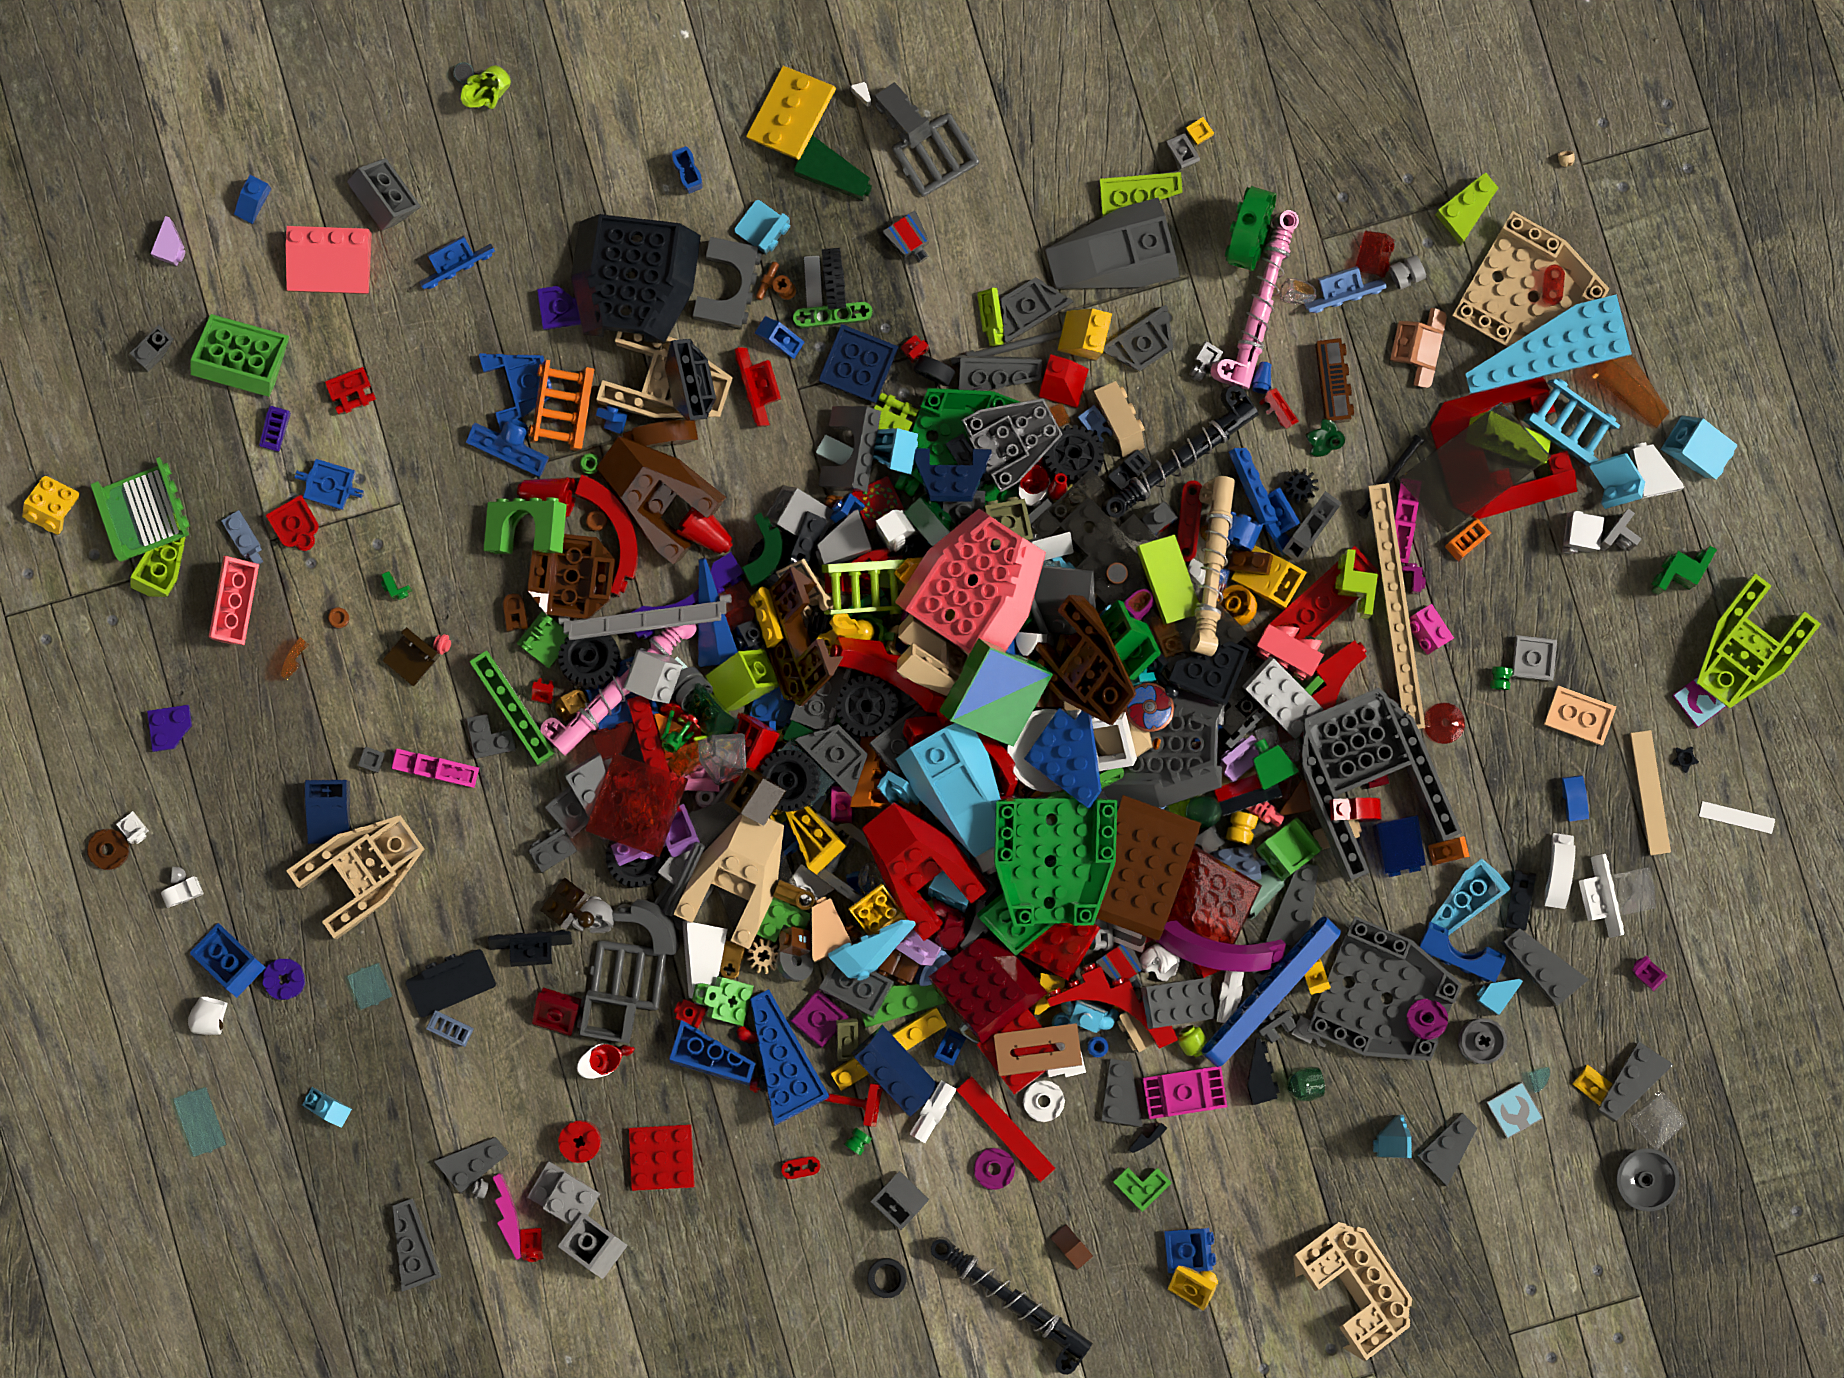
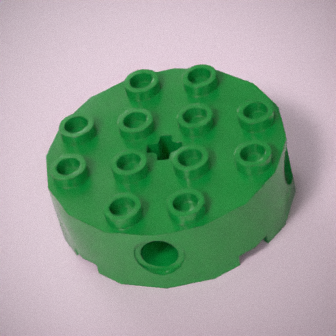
M1253 186L1246 188L1244 201H1239L1237 206V221H1233L1230 228L1232 239L1225 251L1228 264L1254 271L1273 219L1271 215L1276 205V193Z

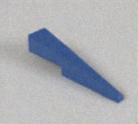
M705 557L698 559V604L719 602L720 598ZM721 614V621L698 623L699 667L722 664L738 652L725 614Z

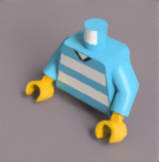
M1066 981L1064 988L1068 986L1067 983L1069 981ZM1075 1000L1061 1004V1009L1067 1014L1069 1022L1077 1023L1078 1026L1095 1033L1101 1029H1111L1120 1012L1124 1011L1115 1005H1112V1009H1109L1090 1000Z

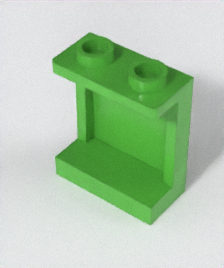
M1296 817L1279 832L1262 843L1256 851L1282 882L1322 850V847L1306 829V826Z

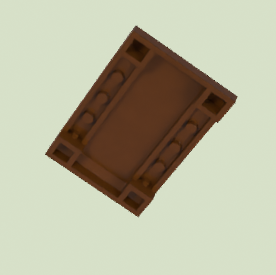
M1122 795L1117 808L1116 863L1096 918L1159 941L1198 836L1201 823Z

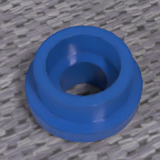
M1094 1037L1088 1043V1051L1094 1057H1102L1108 1051V1043L1102 1037ZM1096 1043H1100L1102 1045V1049L1100 1051H1096L1094 1049V1045Z

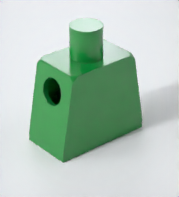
M1265 738L1254 743L1259 755L1252 758V762L1262 790H1266L1299 772L1279 745L1270 749Z

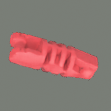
M1267 801L1245 808V810L1251 812V814L1267 824L1270 822L1278 827L1284 820V817L1277 812V808Z

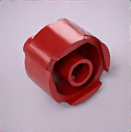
M573 1121L565 1126L559 1135V1150L571 1162H587L599 1152L602 1144L601 1134L596 1125L590 1121ZM580 1136L584 1137L583 1141L585 1142V1145L582 1144L579 1147L577 1146V1141H575V1138L578 1139Z

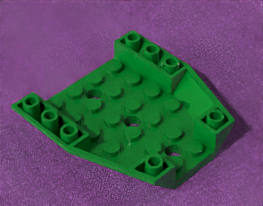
M928 388L912 430L913 433L918 434L917 448H930V465H957L945 444L963 433L972 446L962 419L981 409L1019 403L1020 401L994 391ZM930 431H935L938 434V439L934 442H930L926 438L927 433ZM913 460L911 475L922 483L921 475L918 473L915 461ZM1019 482L1002 492L998 490L994 483L988 486L986 484L980 488V491H985V505L989 501L998 500V503L1006 502L1008 498L1019 497Z
M1074 797L1008 798L996 801L994 865L1013 927H1027L1046 923H1070L1074 926L1094 925L1116 863L1117 800L1096 798L1090 808L1084 806ZM1053 813L1055 821L1048 825L1046 817L1048 814ZM1048 855L1054 857V862L1051 866L1045 865V858ZM1050 896L1053 899V904L1046 908L1044 900Z

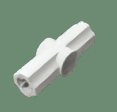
M1225 972L1224 982L1221 984L1219 993L1220 1004L1216 1022L1225 1023L1237 1010L1242 996L1244 972Z
M942 1080L940 1081L931 1099H928L919 1114L921 1116L912 1128L910 1135L924 1143L927 1141L935 1125H938L944 1115L946 1106L955 1094L956 1089Z

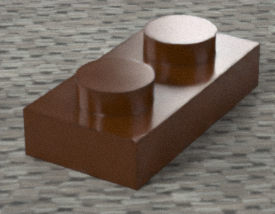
M1232 550L1228 569L1231 572L1269 575L1273 555L1271 553Z

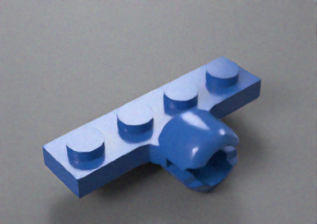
M508 419L504 423L501 433L474 423L466 443L539 477L543 474L549 459L548 456L524 444L529 429L525 423L517 419Z

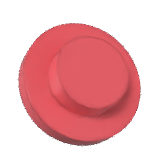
M443 634L436 637L433 649L438 654L443 655L449 651L451 646L449 636Z

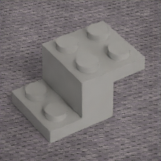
M548 1161L527 1198L573 1226L583 1212L586 1215L590 1213L601 1193Z

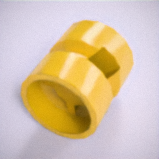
M1240 811L1232 813L1230 822L1233 825L1228 827L1225 839L1251 845L1254 836L1251 830L1255 829L1258 817Z

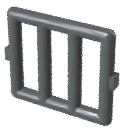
M946 113L929 123L931 136L951 167V172L941 176L922 143L915 146L916 151L935 180L926 187H924L902 151L903 148L908 146V143L904 145L902 141H899L892 146L893 152L904 168L902 169L906 177L909 176L922 197L927 196L980 163L968 142V136L965 132L962 133L950 113ZM945 123L949 125L969 158V161L961 166L958 165L937 131V128Z
M603 940L598 941L594 966H591L590 971L592 975L590 990H599L604 949L617 951L611 994L619 995L625 952L636 953L637 959L631 998L638 999L636 1008L657 1010L659 1008L662 984H665L666 976L663 975L666 954H654L653 947ZM645 955L658 956L651 1002L639 1000ZM592 999V1002H596V1003H604V1004H611V1005H618V1006H625V1007H627V1005L616 1004V1003H611V1002H605V1001H599V1000H594V999Z

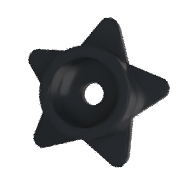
M1677 747L1675 749L1677 757L1672 764L1681 766L1683 771L1687 773L1691 765L1699 763L1694 757V748L1690 747L1683 750Z

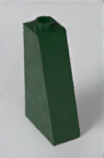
M811 136L797 162L794 175L861 201L864 200L865 196L868 197L872 189L870 178L816 137Z

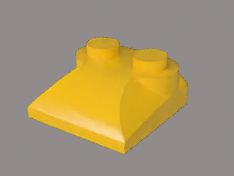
M1178 1266L1168 1290L1204 1311L1215 1292L1218 1280L1211 1271H1201L1199 1273L1191 1268Z

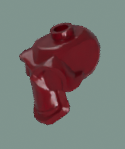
M932 897L934 911L937 915L941 916L940 919L943 921L942 926L933 936L934 942L943 950H954L958 944L961 945L966 933L963 932L965 927L964 913L958 911L957 908L948 906L936 899V897Z

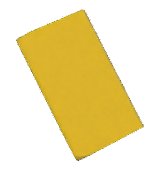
M1586 1065L1572 1083L1599 1106L1612 1085L1611 1082L1589 1065Z

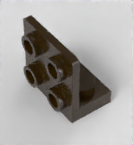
M406 627L401 632L402 638L385 656L383 662L408 683L415 686L440 655Z

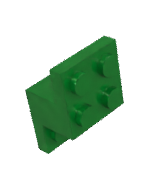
M1712 546L1706 549L1702 548L1701 551L1697 552L1694 559L1680 551L1670 554L1661 565L1664 568L1663 571L1654 577L1651 583L1654 587L1651 592L1657 595L1661 594L1667 589L1671 580L1689 590L1697 586L1717 549Z
M1117 600L1100 618L1116 648L1129 679L1135 680L1161 652L1148 624L1130 617L1124 602Z

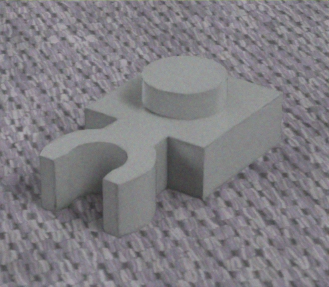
M1300 1016L1291 1035L1309 1044L1312 1039H1315L1319 1046L1325 1047L1326 1044L1320 1041L1319 1036L1307 1031L1310 1020Z

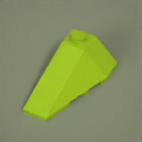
M173 514L178 531H180L181 529L179 527L176 515ZM168 515L167 519L172 533H175ZM163 523V527H164L166 536H168V532H167L166 526H165V524ZM159 530V531H158L159 536H160V538H162L161 532H160V530ZM186 537L145 552L130 577L131 588L149 597H167L178 579Z

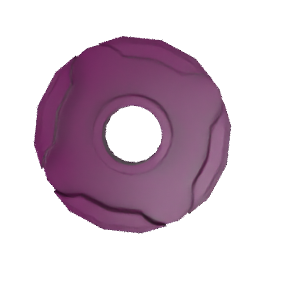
M1421 999L1410 1006L1406 1016V1023L1409 1030L1415 1036L1431 1040L1445 1032L1448 1025V1014L1445 1007L1439 1002ZM1429 1015L1433 1021L1425 1023L1422 1020V1016Z
M987 1149L979 1154L975 1160V1177L987 1189L997 1190L1004 1188L1014 1177V1160L1009 1153L1002 1149ZM991 1163H998L1001 1169L997 1175L990 1174L988 1168Z

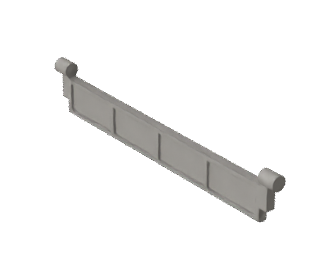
M731 594L720 595L719 602L571 621L568 617H559V624H564V634H569V640L721 621V614H726V603L732 602Z

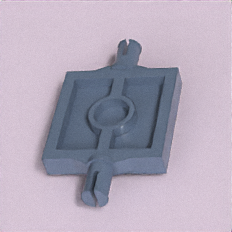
M1253 844L1213 851L1214 865L1202 867L1203 876L1216 874L1220 885L1262 879L1261 866L1268 864L1263 858H1259Z

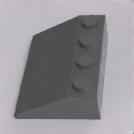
M1042 565L1034 598L1049 633L1072 635L1077 632L1057 611L1068 595L1084 596L1096 609L1093 571ZM1035 620L1024 628L1039 631Z

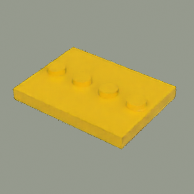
M783 66L746 137L751 141L799 160L836 88L831 84Z

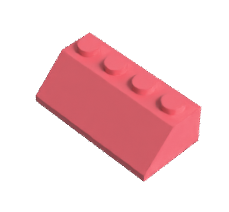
M223 556L209 631V638L227 644L245 645L259 564Z

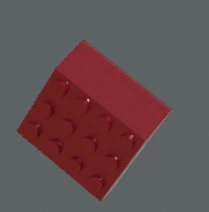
M997 936L977 939L928 976L933 988L981 1044L1048 994Z

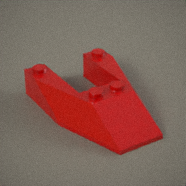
M895 802L862 827L887 890L905 918L915 921L916 925L913 929L923 941L938 931L943 924V921L917 892L925 884L944 871L970 903H973L983 895L990 886V883L948 835Z

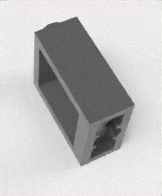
M588 990L587 995L582 996L581 1008H584L583 1016H579L577 1028H581L580 1035L629 1044L638 999ZM592 999L627 1005L623 1032L588 1026Z

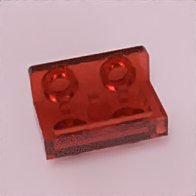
M1365 231L1356 262L1359 271L1376 274L1380 278H1385V274L1389 270V259L1395 247L1394 239L1386 233Z

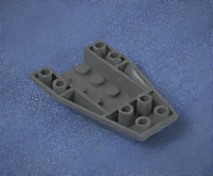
M1159 197L1118 208L1045 249L1056 289L1133 288L1180 277L1173 243Z

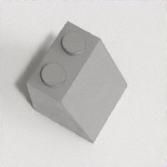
M783 485L766 515L772 526L778 527L779 530L793 538H796L807 511L827 519L815 548L825 538L827 529L834 524V521L830 519L833 513L832 509L800 489Z
M853 511L818 544V550L815 553L819 565L845 563L871 552L859 511Z
M584 1212L558 1245L559 1248L602 1279L628 1246Z

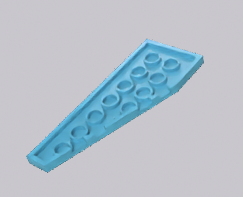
M1617 294L1574 305L1467 372L1465 376L1470 394L1631 355Z

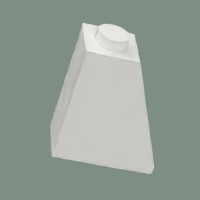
M1645 442L1634 445L1635 448L1630 451L1631 460L1645 481L1641 499L1681 491L1684 488L1683 483L1653 444L1647 445Z

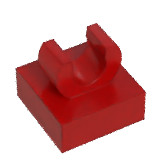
M539 678L537 682H533L531 700L552 704L554 695L553 681L550 680L549 684H543L542 678Z

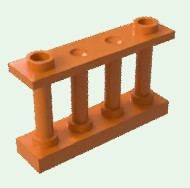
M545 360L538 367L537 376L540 377L533 425L530 424L528 430V437H531L530 443L537 442L539 436L566 441L568 444H571L570 450L579 451L583 445L594 369L586 367L578 374L549 368L550 360ZM548 376L577 381L580 384L579 392L575 394L546 388ZM547 396L573 401L574 404H577L576 412L572 414L543 408L544 398ZM541 417L570 421L571 424H574L573 432L568 434L541 429Z

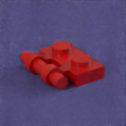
M364 367L325 381L332 401L341 399L342 405L335 407L338 415L344 412L347 414L361 405L367 406L369 402L376 400L374 392L367 395L364 392L365 389L371 387ZM358 392L360 398L348 401L347 396Z

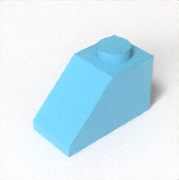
M1515 979L1491 983L1487 986L1483 985L1476 994L1479 996L1476 1001L1495 1015H1500L1523 981Z

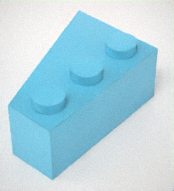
M898 428L878 430L873 458L887 465L890 469L911 474L914 454L918 445V434Z

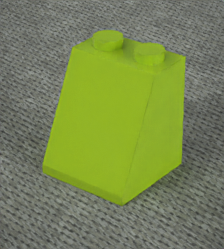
M764 649L738 651L706 675L708 682L713 687V693L722 712L735 711L779 687L773 667Z

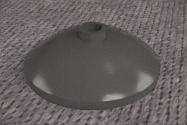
M1645 1148L1633 1151L1623 1159L1617 1171L1616 1183L1621 1197L1631 1207L1641 1211H1656L1666 1207L1675 1198L1679 1188V1173L1675 1163L1665 1153L1656 1149ZM1645 1175L1649 1178L1646 1184L1642 1182V1177Z

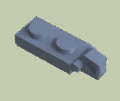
M240 510L221 520L245 559L251 558L253 563H263L258 553L262 550L261 545Z

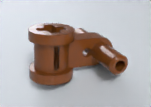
M773 261L766 275H763L760 281L761 285L755 295L758 300H763L769 287L774 289L784 300H789L795 296L796 287L787 276L781 275L773 278L779 267L777 262Z

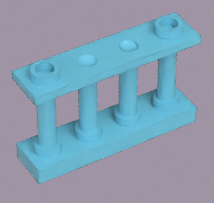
M1559 378L1548 380L1547 384L1553 387V390L1538 413H1528L1522 421L1589 467L1591 463L1598 461V458L1593 456V451L1608 428L1619 429L1620 425L1615 422L1616 418L1608 413L1604 414L1569 389L1565 381ZM1561 393L1569 399V402L1556 422L1550 425L1545 421V416ZM1578 405L1586 412L1572 434L1565 436L1561 433V428L1575 406ZM1593 416L1602 424L1587 447L1582 448L1577 444V439Z

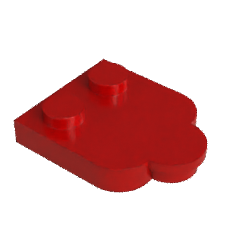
M302 495L266 514L267 519L283 545L287 547L296 546L302 551H308L314 546V535L318 532L319 524Z

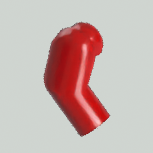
M740 1026L736 1030L740 1041L749 1044L758 1042L756 1031H749L745 1026Z

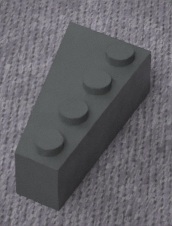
M1520 928L1513 931L1500 942L1553 1006H1558L1589 980Z

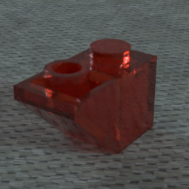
M628 721L617 724L615 729L603 728L596 731L597 734L593 735V739L598 753L601 754L602 761L622 755L635 730L633 723L628 724Z

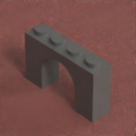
M710 237L706 253L707 261L734 267L742 277V285L739 292L728 300L720 301L697 296L693 313L694 320L742 329L743 324H747L749 313L746 312L747 304L751 305L753 293L750 292L751 285L756 284L757 273H754L755 266L760 265L762 256L757 246Z
M832 406L829 426L843 431H852L854 435V449L850 458L843 465L822 466L818 486L833 491L867 492L881 411L867 406Z

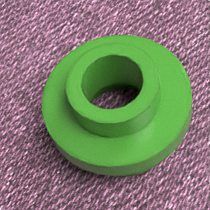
M586 454L580 460V468L586 474H594L598 471L596 467L599 465L600 460L594 454ZM588 461L594 462V466L588 468L586 464Z

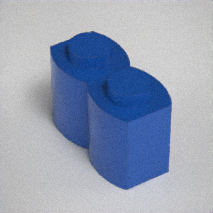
M685 146L673 151L674 166L680 174L685 191L690 194L702 189L701 174L695 166L690 149Z

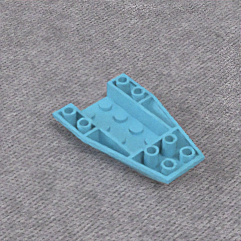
M953 723L910 747L896 758L915 795L974 858L995 847L996 801L1001 800L989 754L976 731Z

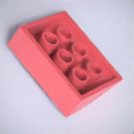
M287 226V291L369 294L372 238L370 230L362 228Z

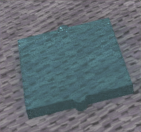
M379 963L368 968H361V971L347 976L361 1010L374 1004L379 1005V1002L393 997Z

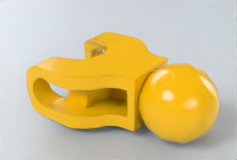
M847 613L836 614L829 621L833 629L827 633L820 634L817 639H823L825 644L830 643V646H826L830 655L831 646L834 645L837 637L873 640L875 630L874 626L867 620L860 619L856 621L851 619Z

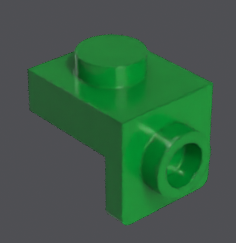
M389 571L382 574L384 579L381 581L382 587L385 592L389 591L393 599L402 600L409 596V592H412L409 585L398 589Z

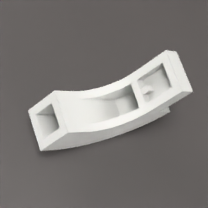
M1553 833L1550 873L1545 888V906L1566 908L1574 871V836Z

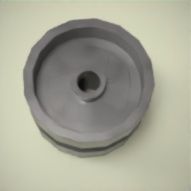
M1475 1019L1462 1027L1458 1035V1047L1461 1054L1468 1061L1475 1064H1489L1497 1061L1504 1054L1507 1047V1037L1499 1023L1491 1019ZM1480 1037L1485 1039L1484 1045H1479Z

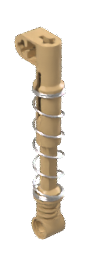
M1218 476L1206 482L1199 494L1200 502L1211 505V509L1206 517V521L1209 523L1208 530L1205 531L1207 533L1206 548L1202 549L1205 552L1204 566L1200 567L1202 570H1206L1204 585H1198L1199 588H1204L1202 603H1196L1200 607H1197L1194 611L1195 618L1197 619L1196 632L1190 640V650L1207 656H1213L1218 647V638L1215 633L1217 621L1221 617V611L1216 608V605L1223 600V595L1218 591V586L1225 582V577L1220 570L1228 563L1225 555L1226 548L1230 545L1228 531L1232 528L1233 523L1231 507L1235 481L1233 478ZM1220 574L1223 576L1221 584H1219ZM1218 593L1221 595V600L1219 602H1217Z

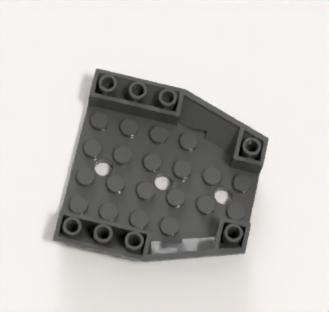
M1179 689V696L1173 700L1174 713L1170 722L1163 729L1150 732L1152 744L1156 738H1159L1161 740V747L1157 750L1153 747L1137 757L1133 766L1122 767L1124 770L1123 778L1101 790H1104L1108 799L1117 800V807L1122 795L1162 808L1221 788L1222 767L1217 766L1218 725H1224V706ZM1198 738L1201 741V746L1199 749L1194 750L1192 742Z
M1355 916L1344 936L1327 977L1331 988L1320 994L1307 1031L1364 1056L1431 1061L1438 1045V1037L1428 1040L1415 1036L1409 1030L1406 1023L1408 1010L1414 1002L1421 999H1429L1439 1002L1445 1007L1448 1014L1452 1004L1457 999L1462 984L1413 940ZM1350 976L1353 978L1354 985L1351 988L1344 987V977ZM1385 992L1390 993L1392 996V1002L1388 1005L1381 1001V995ZM1430 1016V1018H1429L1427 1021H1424V1022H1425V1023H1431V1022L1433 1021V1019H1432V1017Z

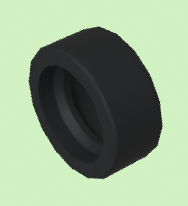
M920 355L914 367L916 373L942 386H949L955 373L951 367L926 355Z
M882 1258L876 1261L870 1267L867 1275L871 1291L882 1298H893L899 1295L904 1290L907 1282L904 1267L898 1261L891 1258ZM883 1266H891L898 1271L899 1283L892 1290L885 1291L876 1285V1271Z

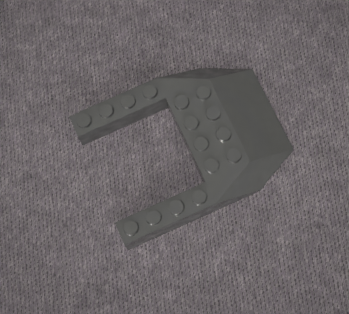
M1380 688L1304 719L1302 749L1304 776L1312 805L1345 882L1370 872L1348 820L1331 821L1330 800L1339 799L1337 795L1403 767L1407 770L1436 842L1447 840L1462 833L1414 718L1402 710Z

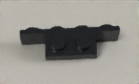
M557 930L556 932L538 931L530 934L516 933L514 935L496 934L488 937L490 950L510 949L511 967L552 964V946L573 944L571 931Z

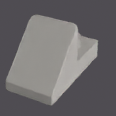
M1185 133L1166 141L1169 150L1176 160L1178 170L1187 168L1200 161L1199 155Z

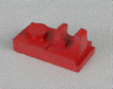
M1277 388L1268 391L1265 398L1259 402L1260 405L1266 402L1270 403V409L1266 413L1271 414L1275 411L1278 422L1286 429L1299 422Z

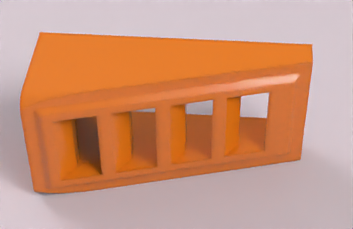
M1477 518L1448 542L1445 548L1459 562L1487 538L1491 532ZM1473 527L1480 532L1481 537L1472 529ZM1467 532L1475 539V542L1466 534ZM1462 538L1469 545V547H1467L1460 539Z

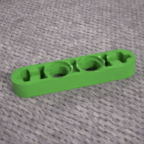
M866 302L847 303L846 308H841L849 312V316L846 319H840L837 316V312L840 309L828 310V306L801 308L795 311L793 321L799 328L865 322L872 316V307ZM855 307L854 312L861 311V307H865V310H869V312L866 313L865 317L858 313L855 314V318H852L851 308ZM820 311H826L829 315L828 319L824 322L817 319V314ZM810 312H814L815 323H811V319H806L805 323L797 320L801 313H804L805 317H810Z

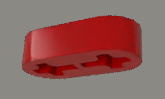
M814 1156L789 1160L783 1164L782 1174L787 1179L811 1176L819 1172L821 1164ZM808 1160L817 1163V1167L814 1168L813 1172H810V1169H802V1165H807L809 1163ZM788 1164H792L793 1167L800 1166V1170L794 1171L793 1176L785 1172Z

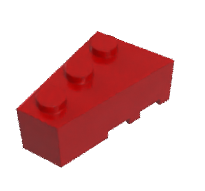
M739 712L737 715V719H740L738 729L733 734L735 743L733 751L729 752L724 775L735 784L746 767L754 768L761 772V765L770 756L780 733L755 717Z

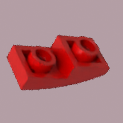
M888 548L873 550L858 557L851 563L887 561L890 550Z

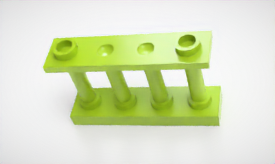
M905 560L821 565L822 573H829L832 583L833 610H826L824 614H831V618L836 614L888 610H890V614H902L903 608L895 603L899 596L898 578L893 573ZM880 569H887V573L890 574L891 606H880L878 577ZM868 570L871 581L872 607L861 608L859 575H861V571ZM841 572H848L851 575L853 608L841 609L839 578Z

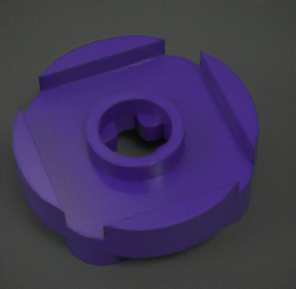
M277 959L267 966L263 975V985L272 997L279 1000L291 999L302 992L305 986V974L301 965L296 961ZM285 973L288 974L287 979L290 980L289 983L281 985L279 976H284Z

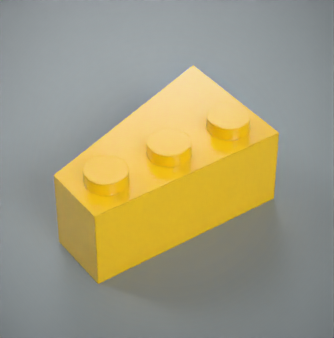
M810 806L797 811L785 812L793 833L798 840L799 848L805 857L808 869L817 875L846 845Z

